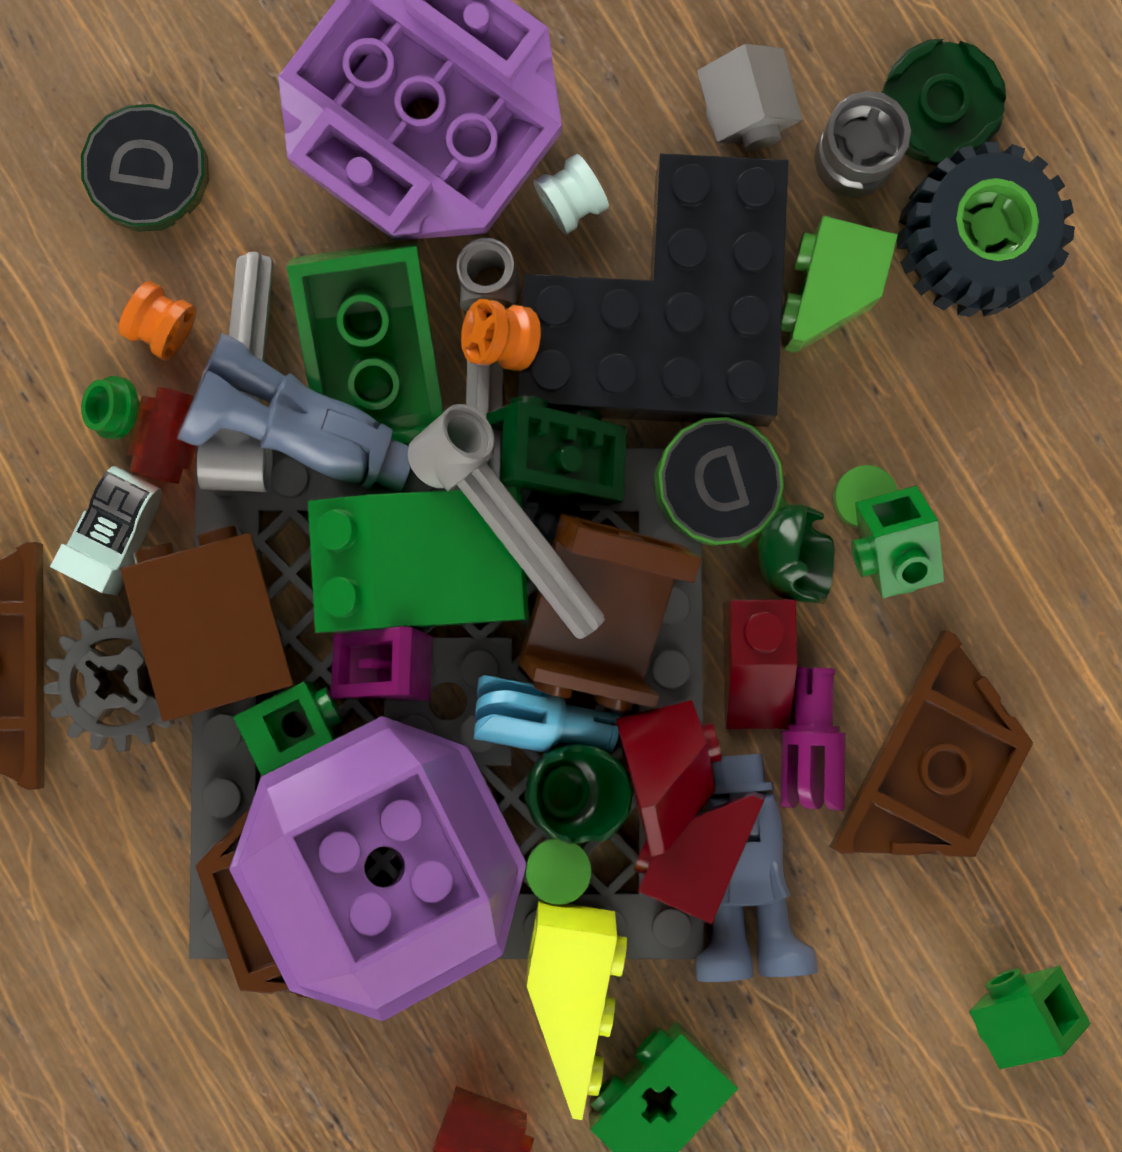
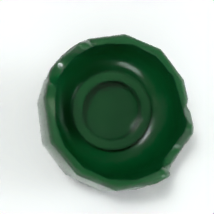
M789 504L777 510L765 526L758 541L757 558L763 583L770 592L788 600L817 604L825 603L831 590L835 546L830 536L815 530L812 523L814 521L824 518L822 512L803 504Z
M572 744L559 746L547 751L543 758L535 762L528 773L525 802L533 823L554 840L559 839L568 844L591 841L603 842L611 838L628 819L634 791L626 767L608 752L593 746Z

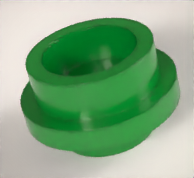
M109 376L103 380L93 381L85 390L81 403V414L85 425L89 429L95 430L102 438L118 440L126 436L137 422L140 414V402L132 382L118 376Z

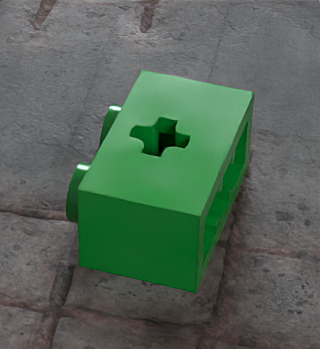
M676 1021L666 1032L661 1027L651 1032L635 1051L634 1057L638 1062L622 1079L616 1074L610 1076L601 1085L598 1097H591L589 1104L594 1109L589 1113L590 1130L612 1152H679L738 1090L732 1074ZM651 1087L654 1091L660 1093L667 1088L670 1103L663 1106L655 1101L648 1106L645 1091Z

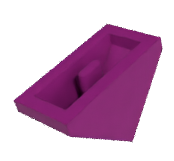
M402 626L334 634L331 683L333 698L431 701L433 637L412 627Z

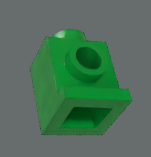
M304 681L233 716L261 776L339 738L334 727L344 722L338 705L328 688L326 687L316 692L311 681ZM294 712L303 714L308 723L306 732L300 737L292 736L286 729V720Z

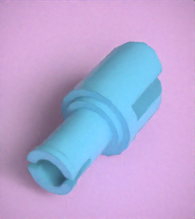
M488 675L478 678V700L475 711L477 722L474 727L473 739L544 753L549 751L551 747L554 748L558 742L593 746L608 753H611L615 748L619 731L618 726H612V723L617 724L616 719L620 718L617 712H605L566 704L564 698L541 692L534 688L533 684Z

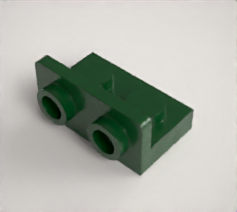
M534 396L513 397L510 399V405L486 413V419L491 428L503 431L500 475L502 484L607 506L623 502L627 426L602 421V414L594 410L571 409L563 412L551 409L546 399Z

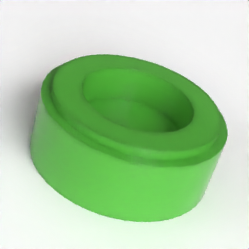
M871 465L858 466L849 470L837 481L832 494L833 508L843 523L851 528L858 529L855 502L898 491V488L893 478L883 469Z
M549 838L540 842L531 851L526 865V878L533 893L541 900L555 905L567 904L578 899L587 889L591 879V864L586 852L578 843L568 844L559 839Z

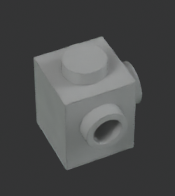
M743 44L697 70L707 105V120L714 131L717 143L744 144V148L747 151L763 149L779 142L782 139L781 131L803 121L783 48Z

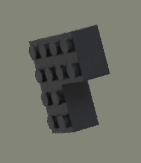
M660 153L655 175L650 280L524 274L523 306L532 308L537 313L541 327V339L533 362L528 368L519 371L518 396H534L546 399L549 402V408L563 412L571 409L594 410L600 412L602 418L696 423L702 419L729 417L752 426L768 427L777 416L789 160Z

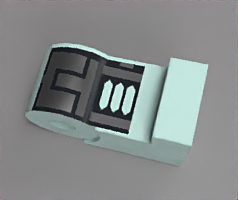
M112 466L99 481L91 497L88 510L83 512L67 545L61 544L50 567L101 593L118 596L123 586V579L119 568L133 564V553L139 551L159 508L162 498L161 488L117 466Z

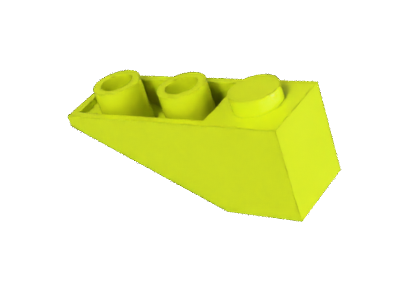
M538 899L527 961L526 987L572 1118L582 1120L587 1095L598 1097L601 1088L604 1057L595 1056L598 1036L610 1037L615 1013V997L606 996L610 975L619 977L622 975L627 950V937L617 935L615 911L573 904L555 905Z

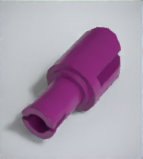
M796 668L795 725H788V731H782L781 808H795L800 801L805 809L819 810L825 801L828 809L844 811L846 733H839L840 726H833L835 668Z

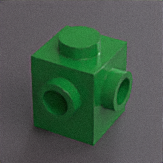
M917 485L855 502L859 539L851 541L853 559L861 577L870 575L882 599L898 594L911 593L917 589L944 582L939 521Z
M1060 965L1025 975L1018 968L1005 971L986 983L985 987L988 992L969 1010L976 1024L979 1037L987 1045L999 1070L1063 1056L1091 1024Z

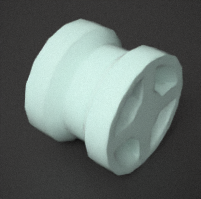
M575 154L565 160L563 170L555 175L542 174L533 180L535 189L544 207L565 235L577 229L579 219L589 213L599 215L609 209V203L603 188L589 165L579 154Z

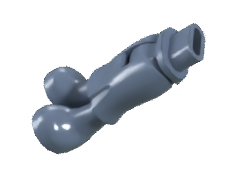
M221 333L199 382L196 395L177 439L191 445L202 446L221 429L243 432L260 440V447L280 451L333 479L350 483L361 482V486L367 489L371 488L373 483L376 482L396 492H400L411 468L408 461L409 446L391 439L393 429L384 424L379 425L371 416L349 404L309 389L291 373L284 376L255 357L242 342L224 333ZM242 392L258 397L270 404L267 407Z
M763 754L723 756L721 762L713 763L716 791L708 799L707 809L752 791L766 797L714 918L711 942L696 957V980L699 982H728L754 977L743 906H756L758 935L756 954L759 975L765 977H794L818 973L817 956L814 948L797 939L793 934L790 924L786 897L791 896V892L784 876L782 819L774 794L768 793L774 790L773 782H765Z

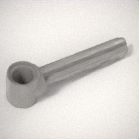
M492 238L477 239L466 245L460 252L456 265L457 274L461 281L460 308L467 312L472 304L479 299L498 301L504 306L505 310L513 305H517V299L521 292V280L509 248L502 242ZM498 267L504 270L502 278L493 285L480 286L474 283L477 275L486 268ZM467 360L466 405L475 408L486 418V413L504 407L505 369L497 361L486 366L470 363ZM492 429L494 434L492 451L495 455L486 463L500 480L503 431Z
M248 252L246 255L239 256L236 261L229 336L242 342L255 357L265 362L274 263L270 257L260 255L259 252ZM242 392L243 394L261 403L260 398ZM232 429L219 430L206 443L198 446L197 477L200 489L268 492L272 477V449L260 447V440L243 432Z
M465 404L452 405L410 442L408 461L413 472L427 485L435 488H445L447 492L458 485L573 635L579 639L590 635L605 621L604 614L486 463L495 455L492 451L494 434L491 425L475 408Z

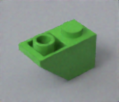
M827 216L822 217L813 234L803 232L793 268L804 272L798 295L788 292L782 309L781 330L788 332L784 347L785 351L797 353L873 308L883 296L898 234Z

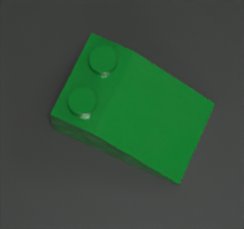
M417 239L292 257L286 267L309 389L365 412L375 419L379 425L384 424L393 429L391 439L403 444L410 443L444 412Z
M506 488L522 508L521 488ZM462 490L370 494L308 501L315 633H350L399 626L422 628L529 619L526 573Z

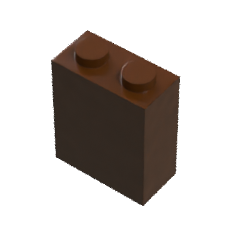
M236 526L223 527L202 533L197 536L200 546L174 553L171 543L136 551L133 553L135 564L119 568L162 722L295 685L253 536L250 532L238 535Z

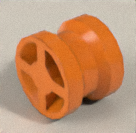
M151 280L146 281L135 291L127 303L119 321L118 334L131 342L142 340L149 344L152 354L166 361L179 350L187 338L196 317V307L184 299L174 302L165 296L164 289Z
M479 299L472 304L463 321L461 332L462 350L465 358L470 363L489 366L497 361L503 369L522 371L529 367L535 359L541 339L540 321L537 313L532 308L513 305L505 310L500 302L488 299Z

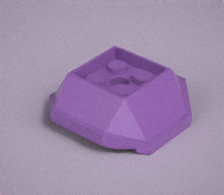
M336 0L278 76L285 127L286 151L290 164L394 241L486 234L562 133L548 27L511 0ZM421 98L431 99L439 105L432 116L422 120L413 119L405 113L407 107L413 101Z
M381 716L260 778L229 870L289 991L384 1021L503 956L527 863L469 748ZM387 847L398 856L400 871L397 878L391 884L378 887L373 885L366 877L364 870L365 860L374 849Z

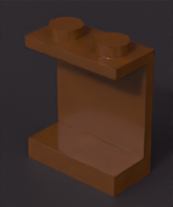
M561 514L552 548L602 611L605 621L590 635L582 639L576 638L542 593L538 591L518 664L534 681V688L549 695L570 698L573 690L594 694V700L597 703L615 710L631 711L633 703L656 708L659 695L644 682L666 607L675 579L694 583L702 558L678 543Z

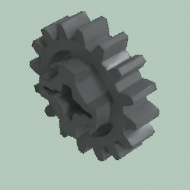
M113 612L105 613L102 629H99L91 620L84 619L80 621L79 626L83 637L77 640L62 635L58 641L63 649L68 652L64 659H48L46 666L60 673L59 681L44 686V693L60 694L62 703L50 712L52 717L62 718L70 716L74 720L67 732L71 739L78 738L87 731L91 732L90 749L94 750L103 749L109 737H113L117 752L130 750L132 743L131 735L134 734L144 745L155 742L154 731L151 726L156 723L168 729L174 726L175 721L162 722L155 694L149 689L148 669L133 615L127 621L125 628L121 627L118 614ZM113 639L133 641L130 647L126 646L120 655L108 656L103 651L95 648L97 645ZM101 668L111 671H123L126 669L128 673L123 681L130 688L128 692L133 696L125 693H112L109 695L107 691L112 683L106 677L107 673ZM78 670L84 674L86 695L81 701L76 687ZM123 707L140 717L132 723L119 726L102 722L116 708Z

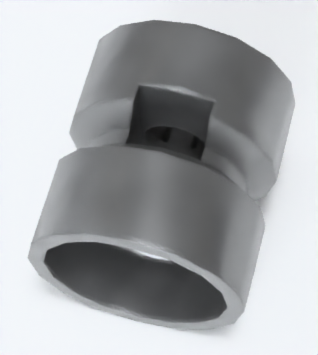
M864 91L851 94L836 106L816 144L814 155L817 175L827 188L841 196L858 198L874 193L885 184L908 149L911 128L908 116L899 103L884 93Z

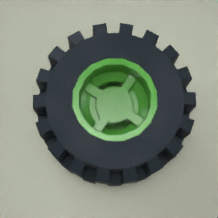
M984 142L976 151H974L972 145L959 149L950 159L946 157L915 188L908 197L911 201L902 209L898 221L906 226L898 233L897 249H908L909 254L900 263L905 274L914 270L920 280L913 287L921 296L928 290H931L937 295L933 302V305L946 310L956 303L958 304L957 315L971 317L981 310L984 317L997 314L1006 307L1010 309L1045 286L1055 277L1053 272L1064 265L1069 255L1062 248L1072 242L1074 238L1075 226L1064 224V220L1072 215L1074 210L1071 199L1061 201L1058 192L1065 187L1059 175L1050 180L1043 173L1048 163L1037 155L1029 162L1023 159L1025 148L1014 144L1009 146L1003 153H1000L999 142Z

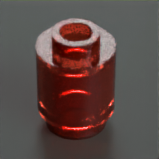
M157 387L155 397L141 396L126 454L132 457L129 472L179 485L183 470L190 471L196 445H191L177 439L194 396L163 387Z

